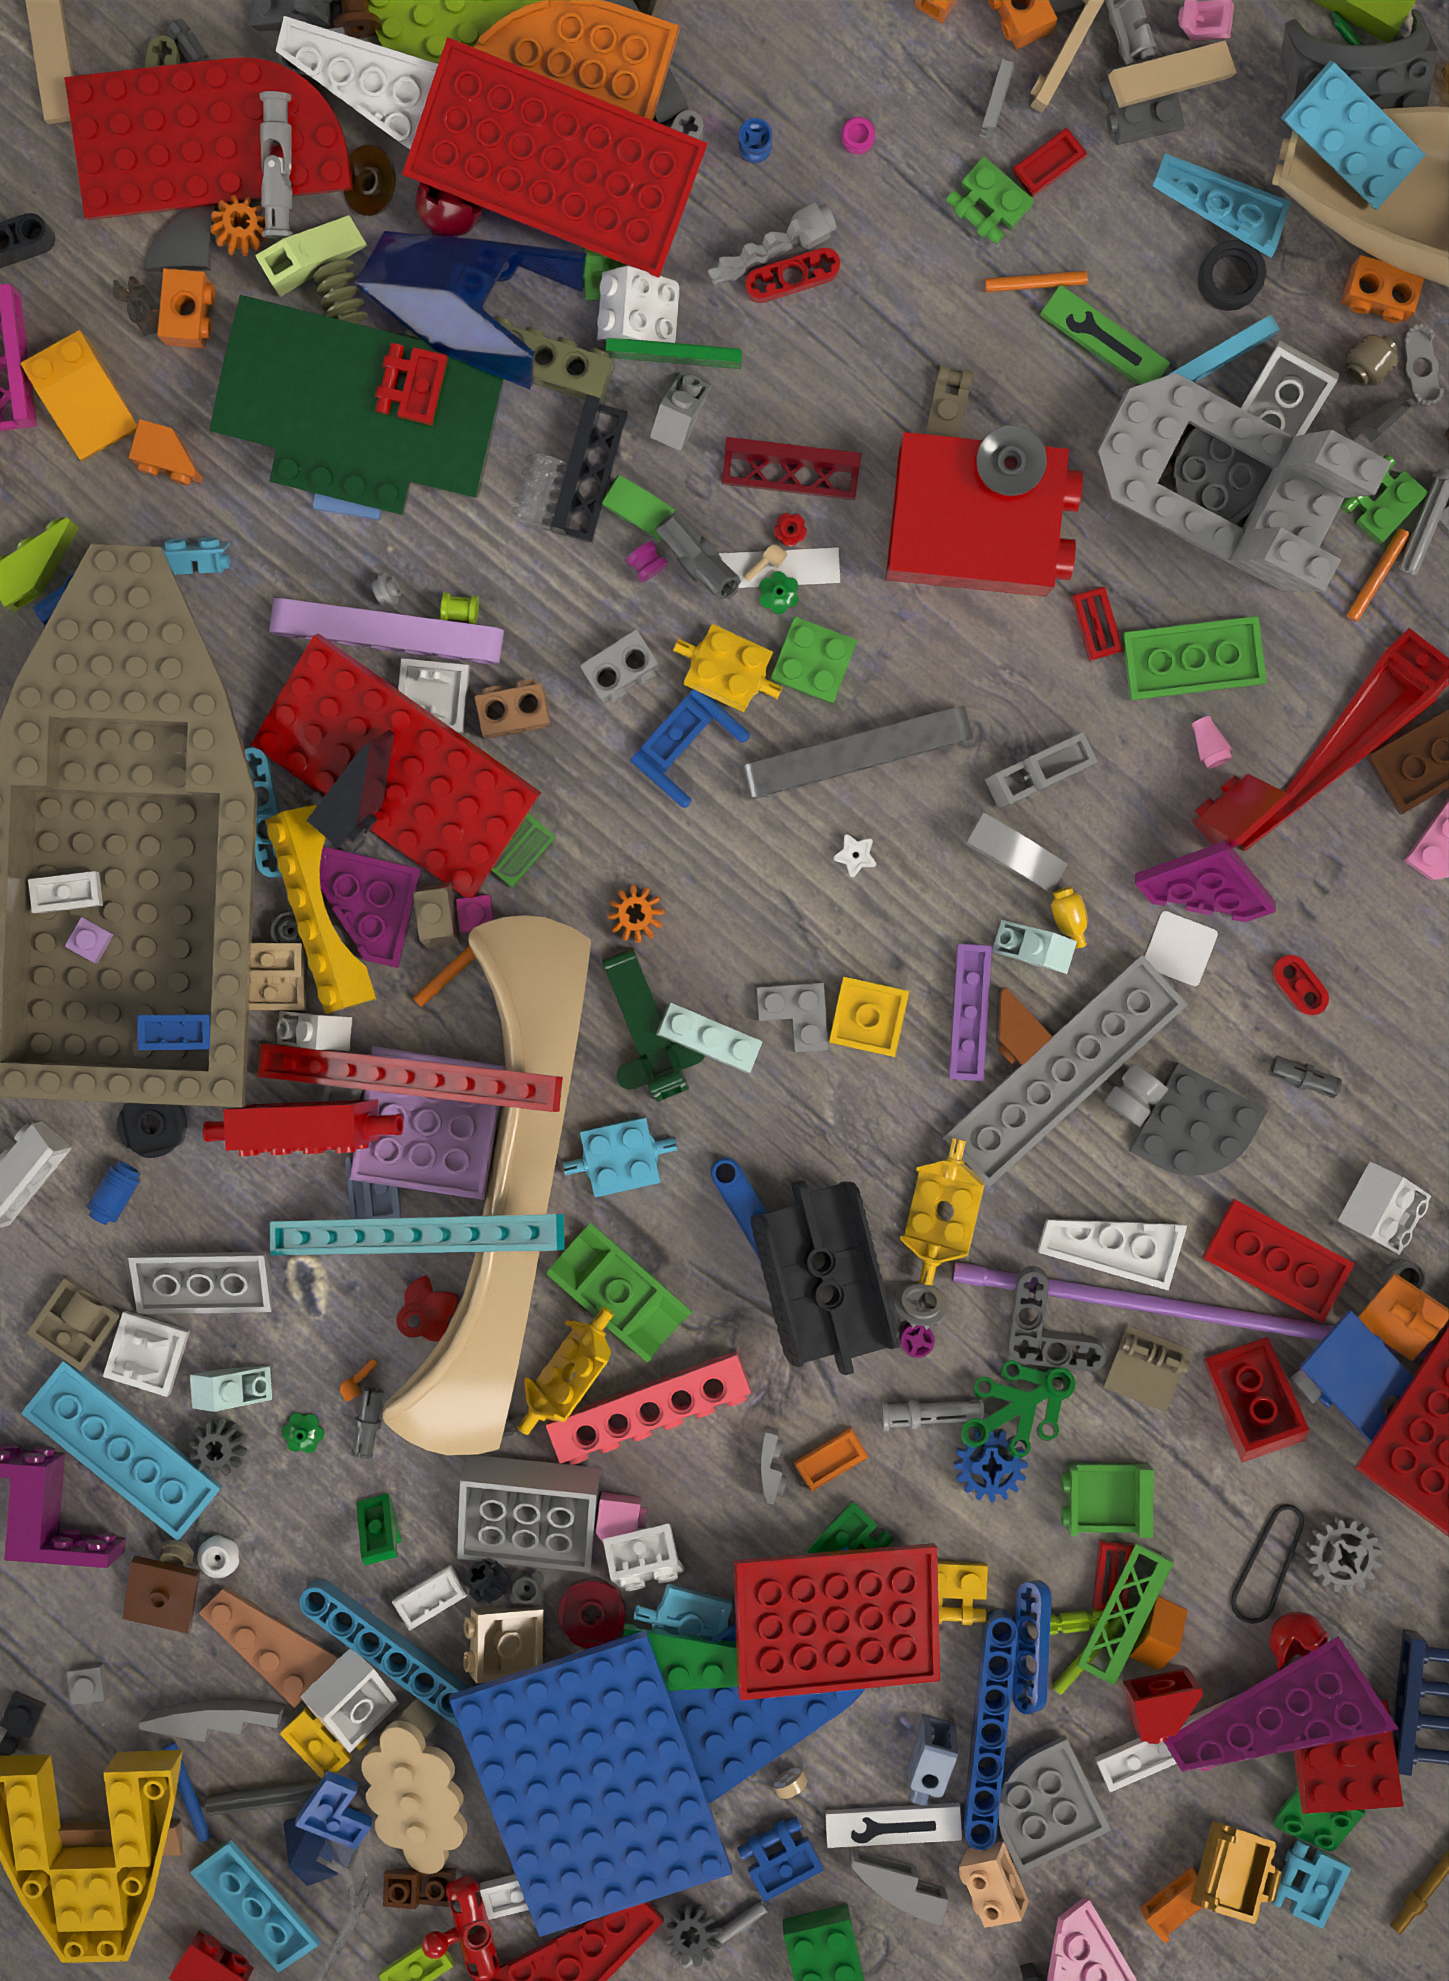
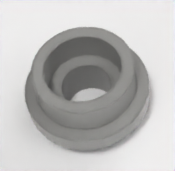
M385 572L379 574L378 579L372 581L373 591L378 602L382 606L387 604L390 606L397 605L399 603V596L402 594L397 579L394 576L390 577Z

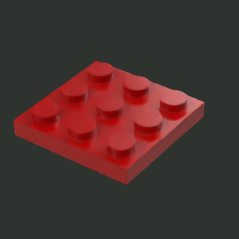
M1380 1700L1390 1715L1388 1700ZM1393 1731L1294 1750L1302 1814L1404 1807Z

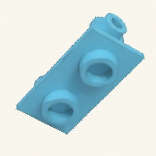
M218 537L201 538L198 540L199 543L187 544L185 539H170L165 541V545L161 546L175 575L192 574V561H197L199 573H222L224 569L230 568L229 556L223 555V552L230 543L229 541L219 542Z

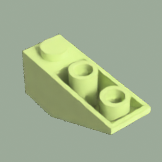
M350 215L286 237L255 256L281 297L312 279L314 273L320 267L333 261L346 259L366 247L367 244Z

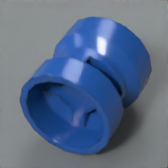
M750 118L745 121L738 133L739 153L747 162L753 164L761 163L771 153L772 129L766 121L760 118Z

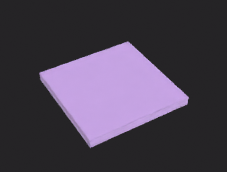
M372 1046L371 1055L505 1070V1066L376 1046ZM371 1090L364 1091L363 1100L378 1099L379 1115L401 1114L404 1127L403 1133L400 1136H380V1140L369 1143V1148L356 1150L354 1152L350 1180L485 1200L500 1106Z

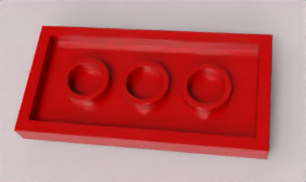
M1234 1198L1201 1257L1322 1323L1325 1321L1355 1263Z

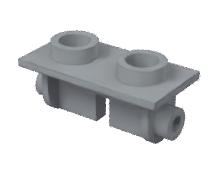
M1106 0L1109 10V22L1115 29L1119 42V54L1125 61V64L1142 63L1152 59L1155 56L1154 50L1157 47L1149 24H1144L1139 28L1137 26V23L1147 18L1142 1Z

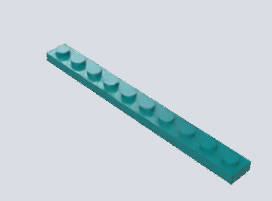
M564 1214L270 1222V1255L565 1250Z

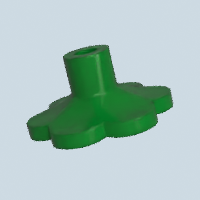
M776 571L770 578H765L760 582L759 589L762 594L759 601L764 608H771L775 614L780 615L785 613L787 608L795 607L798 604L799 597L796 593L798 582L796 579L787 578L783 572ZM777 589H781V590H782V594H781V595H779V594L776 593V590H777Z
M299 1412L292 1414L289 1418V1423L281 1431L283 1438L288 1440V1449L292 1452L302 1450L305 1453H312L317 1448V1442L321 1441L325 1435L324 1429L319 1426L318 1417L312 1413L305 1416Z

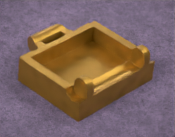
M1212 1820L1191 1903L1255 1924L1260 1911V1902H1275L1282 1872L1270 1864L1271 1859L1274 1857L1276 1842Z

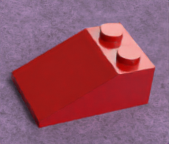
M1245 774L1240 778L1233 775L1220 787L1223 793L1213 801L1209 797L1195 810L1198 816L1191 822L1212 845L1227 840L1233 848L1240 846L1292 798L1288 793L1250 774Z
M1268 1337L1205 1358L1204 1361L1228 1433L1241 1463L1306 1440L1310 1429Z

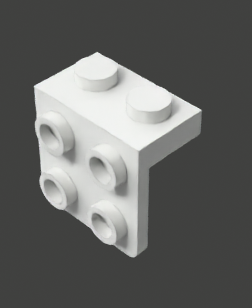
M630 266L602 272L600 308L597 318L598 341L606 343V338L675 343L679 301V284L676 281L662 276L658 278L649 274V272Z

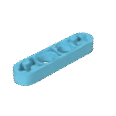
M1270 315L1170 374L1177 373L1196 383L1269 340L1280 331V328L1273 316Z
M248 748L244 750L247 761H251V755L262 760V764L257 766V773L261 778L266 776V782L254 781L255 789L264 787L269 792L268 802L263 806H257L256 864L263 875L279 878L282 874L278 869V865L275 872H273L272 868L265 866V861L270 860L269 849L261 850V844L273 845L272 841L261 838L258 833V827L262 821L280 813L269 757L261 750ZM250 768L252 779H255L254 771Z

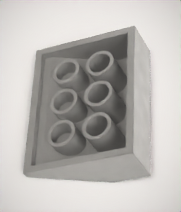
M466 1455L460 1479L457 1559L473 1561L485 1559L488 1562L496 1560L502 1564L591 1573L601 1468Z

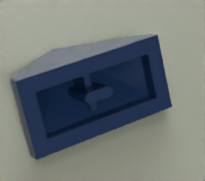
M296 1817L286 1820L284 1822L288 1864L289 1868L306 1886L338 1875L339 1870L327 1838L296 1827Z

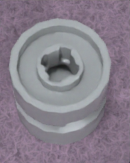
M1132 1064L1122 1077L1123 1087L1115 1086L1104 1102L1128 1121L1140 1127L1151 1113L1149 1104H1157L1168 1088L1148 1072Z

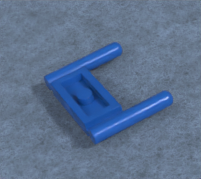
M694 689L630 759L631 763L682 808H686L691 804V797L664 773L706 728L711 720L714 718L741 743L748 741L750 738L749 731L711 697Z

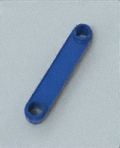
M730 1157L718 1158L711 1167V1178L758 1257L759 1253L758 1249H756V1241L753 1237V1229L750 1223L751 1216L755 1214L761 1215L767 1213L736 1160ZM723 1163L732 1165L736 1171L735 1176L729 1181H722L716 1175L717 1167Z

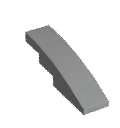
M210 1700L179 1704L148 1712L140 1721L138 1730L205 1742L212 1730L241 1735L248 1723L277 1728L283 1718L285 1704L256 1700Z

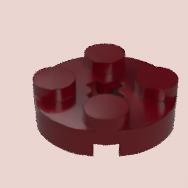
M586 1578L572 1583L563 1594L558 1608V1622L561 1629L564 1630L571 1642L587 1649L608 1643L617 1637L623 1629L626 1617V1606L620 1590L609 1582L598 1578ZM590 1605H595L596 1609L602 1613L601 1616H596L594 1621H588V1615L582 1613L583 1609H588Z

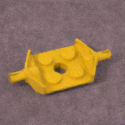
M952 1137L949 1155L946 1157V1160L916 1168L919 1174L905 1234L900 1236V1240L922 1259L923 1266L918 1282L925 1283V1285H933L936 1266H939L942 1262L968 1256L985 1183L973 1170L964 1164L965 1161L962 1160L966 1140H960V1138ZM942 1201L949 1202L953 1207V1216L949 1220L942 1219L938 1214V1205Z
M602 1306L595 1319L589 1324L566 1320L565 1324L570 1326L572 1330L546 1367H544L536 1381L525 1377L526 1401L529 1408L525 1417L517 1425V1428L522 1433L529 1435L539 1419L542 1421L550 1419L557 1422H565L609 1361L611 1350L605 1339L606 1333L603 1329L615 1315L610 1309ZM575 1371L576 1374H575L574 1378L571 1379V1378H572V1374H573V1372Z

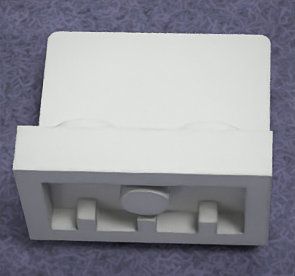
M670 1524L603 1539L611 1581L619 1587L625 1588L626 1591L646 1587V1581L654 1579L658 1580V1583L672 1582L678 1579V1574L685 1572L684 1565L677 1557Z

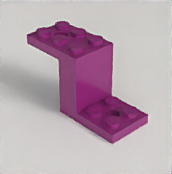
M18 1444L0 1445V1477L10 1478L4 1560L108 1568L125 1552L126 1538H118L113 1532H97L95 1536L82 1535V1531L77 1529H66L59 1533L65 1453L54 1452L53 1447L39 1446L34 1447L33 1451L21 1450V1445Z

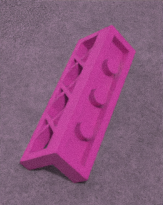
M11 284L0 285V334L3 333L5 355L3 358L0 356V373L7 366L10 387L7 391L0 387V391L4 394L0 399V431L37 427L32 383L21 365V362L29 358L21 293ZM11 399L14 420L3 421L2 409Z

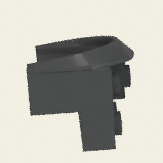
M1416 9L1411 10L1413 23L1410 36L1395 42L1379 45L1358 46L1327 42L1307 33L1296 19L1285 23L1281 60L1289 78L1285 112L1329 61L1335 62L1380 109L1427 107L1438 49L1429 33L1422 13Z

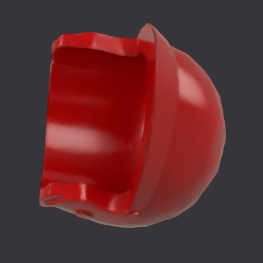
M1302 1611L1289 1612L1278 1618L1269 1636L1270 1648L1275 1656L1278 1671L1287 1667L1296 1655L1303 1657L1315 1651L1329 1640V1633L1324 1630L1317 1618Z

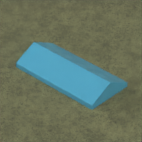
M232 1840L221 1843L190 1871V1874L278 1973L320 1944L321 1940Z

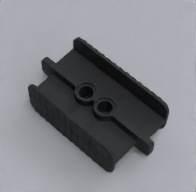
M798 1180L791 1183L796 1205L761 1215H752L750 1222L753 1229V1237L756 1241V1249H758L759 1253L758 1257L761 1261V1268L764 1273V1280L767 1285L766 1288L769 1293V1300L772 1305V1312L775 1316L774 1320L777 1324V1332L780 1336V1344L782 1345L784 1356L789 1364L799 1368L803 1366V1363L834 1355L840 1374L849 1375L854 1373L851 1358L885 1348L895 1349L898 1344L893 1318L890 1313L891 1310L888 1306V1298L885 1294V1286L882 1282V1274H880V1267L871 1238V1231L868 1227L869 1223L866 1219V1211L863 1207V1199L861 1198L859 1188L854 1182L843 1181L834 1186L809 1192L806 1182ZM821 1251L825 1257V1263L822 1268L815 1270L812 1266V1257ZM830 1285L833 1289V1297L829 1302L823 1303L820 1299V1292L824 1286Z

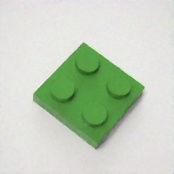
M794 616L770 681L833 705L858 640Z

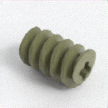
M341 259L320 267L313 277L315 282L319 284L317 292L319 296L323 297L320 303L322 308L326 310L324 316L361 325L360 322L368 318V313L363 311L357 312V309L362 307L365 302L364 299L353 298V296L359 294L362 290L358 285H350L351 282L358 278L357 273L346 272L347 269L355 265L354 262Z

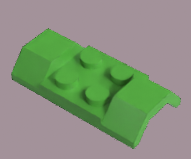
M591 1222L546 1272L552 1280L593 1316H597L602 1306L610 1309L615 1315L606 1327L647 1363L673 1331L692 1313V1310L673 1295L666 1286Z

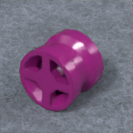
M653 541L641 545L625 559L630 567L636 569L638 572L637 578L641 583L648 581L668 565L666 559L657 554L656 545Z
M908 1322L900 1330V1344L909 1356L915 1358L925 1357L934 1348L935 1340L930 1328L926 1330L922 1325H916L912 1329L910 1322Z

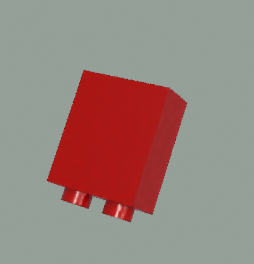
M904 432L898 452L885 581L1046 597L1055 587V579L1071 580L1073 574L1076 540L1060 538L1062 512H1078L1083 488V471L1067 469L1069 449L1044 446L1047 463L1044 475L1033 489L1021 495H1001L985 485L977 470V453L983 440ZM1008 457L1004 459V465L1008 469H1013L1016 467V461Z

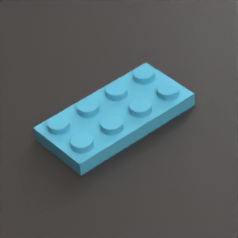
M1333 61L1327 63L1281 116V119L1375 210L1383 204L1426 156Z

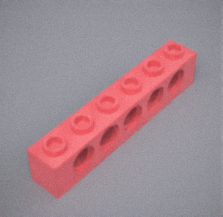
M735 1350L575 1409L565 1422L548 1419L546 1428L559 1463L569 1461L570 1465H574L588 1459V1453L600 1449L601 1453H607L620 1447V1441L631 1437L633 1442L645 1439L652 1435L651 1430L664 1426L665 1430L675 1428L684 1423L683 1418L694 1414L696 1418L710 1415L715 1412V1406L727 1402L728 1406L740 1404L747 1400L746 1395L751 1394V1386L738 1351ZM712 1378L718 1379L722 1382L723 1389L716 1394L708 1393L704 1388L705 1382ZM684 1390L691 1395L692 1399L687 1405L681 1406L673 1401V1394L676 1391ZM646 1402H653L657 1404L660 1412L654 1417H647L642 1413L641 1406ZM614 1414H622L627 1418L628 1424L622 1429H617L610 1424L609 1418ZM584 1425L591 1426L596 1432V1437L592 1440H584L579 1436L578 1429Z

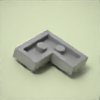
M824 983L757 987L759 1021L792 1019L795 1053L829 1050Z

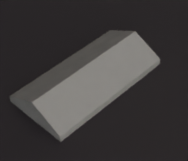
M265 1252L130 1254L128 1257L137 1314L257 1313L272 1311V1271Z

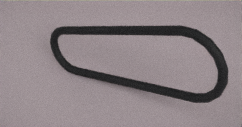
M1287 1504L1278 1507L1274 1511L1233 1591L1231 1598L1232 1610L1237 1618L1243 1622L1251 1624L1260 1623L1267 1619L1274 1609L1304 1526V1516L1297 1507ZM1283 1510H1292L1299 1517V1525L1270 1605L1265 1614L1259 1618H1246L1237 1609V1595L1278 1514Z

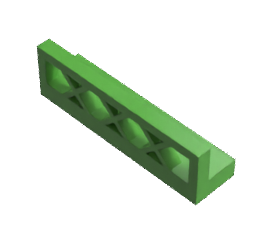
M1138 1543L1135 1544L1077 1664L1078 1667L1115 1686L1174 1564L1173 1557L1163 1552L1158 1554ZM1139 1553L1156 1561L1150 1575L1138 1578L1134 1568ZM1130 1572H1132L1134 1580L1126 1582ZM1146 1582L1142 1590L1140 1583ZM1136 1585L1140 1596L1135 1606L1123 1609L1119 1597L1122 1589ZM1117 1602L1119 1611L1111 1613L1115 1603ZM1131 1613L1129 1619L1127 1620L1125 1614ZM1122 1616L1125 1627L1121 1635L1108 1639L1104 1627L1107 1620ZM1102 1632L1105 1641L1096 1643ZM1117 1643L1114 1650H1112L1111 1644ZM1107 1646L1110 1658L1104 1670L1087 1662L1093 1650Z

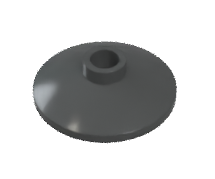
M1018 425L1002 426L990 432L982 441L977 453V470L985 485L994 492L1006 496L1021 495L1033 489L1043 477L1047 463L1046 451L1039 437L1031 430ZM1008 457L1013 458L1016 461V467L1013 469L1006 468L1004 459Z

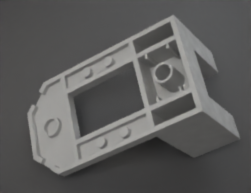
M1177 373L1126 389L1095 451L1098 465L1101 466L1106 485L1104 486L1109 500L1281 591L1325 592L1341 561L1340 558L1319 548L1344 498L1375 495L1392 463L1332 429L1293 437ZM1188 423L1273 468L1242 528L1158 484Z

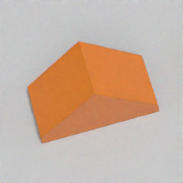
M1158 1596L1129 1657L1160 1671L1180 1651L1188 1610Z

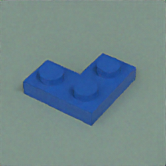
M327 1770L297 1814L295 1826L356 1850L371 1828L372 1817L347 1807L357 1793L358 1782Z

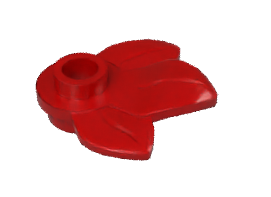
M427 1275L421 1276L414 1280L405 1290V1306L397 1313L396 1326L406 1337L415 1338L423 1336L429 1341H440L449 1325L447 1319L453 1315L457 1308L459 1297L457 1294L447 1291L433 1293L429 1277ZM411 1315L419 1317V1323L415 1327L408 1325V1319Z

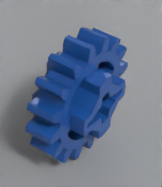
M1001 1428L997 1435L991 1431L988 1440L976 1455H971L976 1448L968 1447L967 1445L965 1449L956 1448L955 1452L961 1457V1460L954 1461L953 1465L955 1469L962 1470L956 1475L958 1482L967 1481L963 1487L966 1493L975 1489L977 1500L980 1501L983 1495L987 1494L990 1503H994L995 1494H1000L1006 1500L1008 1499L1006 1491L1009 1488L1015 1492L1019 1491L1015 1482L1016 1480H1026V1476L1020 1469L1028 1467L1027 1461L1015 1458L1012 1455H1002L998 1452L997 1444H1000L1008 1449L1010 1441L1015 1438L1014 1435L1006 1439L1005 1429ZM976 1429L974 1430L975 1438L973 1440H977L979 1437ZM1023 1447L1015 1448L1019 1453H1024L1025 1451ZM990 1452L997 1463L992 1467L991 1477L985 1467V1464H988L989 1458H991ZM969 1472L980 1474L983 1477L984 1485L975 1481ZM1006 1473H1010L1003 1482L999 1483V1480Z

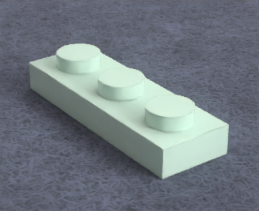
M673 1003L667 1004L656 1035L745 1073L751 1072L762 1041Z

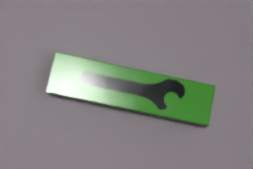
M1062 285L1059 286L1040 313L1042 318L1137 385L1159 379L1170 365L1168 360Z

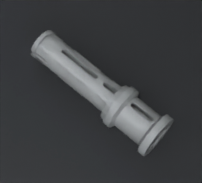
M909 1399L908 1403L888 1404L887 1401H881L882 1431H889L891 1427L907 1426L914 1430L919 1428L921 1424L963 1422L973 1418L984 1420V1405L982 1399L936 1403H919L915 1399Z

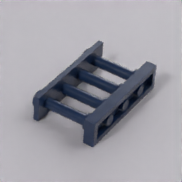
M1403 1630L1393 1718L1398 1730L1393 1731L1399 1775L1412 1776L1413 1765L1417 1764V1761L1449 1765V1751L1420 1748L1415 1744L1416 1731H1420L1421 1728L1449 1731V1717L1421 1714L1419 1710L1420 1697L1423 1698L1425 1694L1449 1697V1683L1427 1681L1423 1677V1667L1428 1661L1449 1663V1649L1429 1647L1426 1640L1417 1631Z

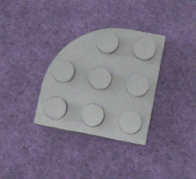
M1066 1735L1026 1754L1011 1768L1003 1781L998 1824L1005 1845L1019 1874L1111 1831Z

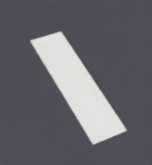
M839 548L784 550L787 552V557L778 568L769 562L764 569L749 581L744 578L743 574L759 562L765 551L719 553L722 558L721 560L742 581L738 588L759 587L763 579L770 578L776 571L783 572L787 578L796 579L798 585L840 583Z

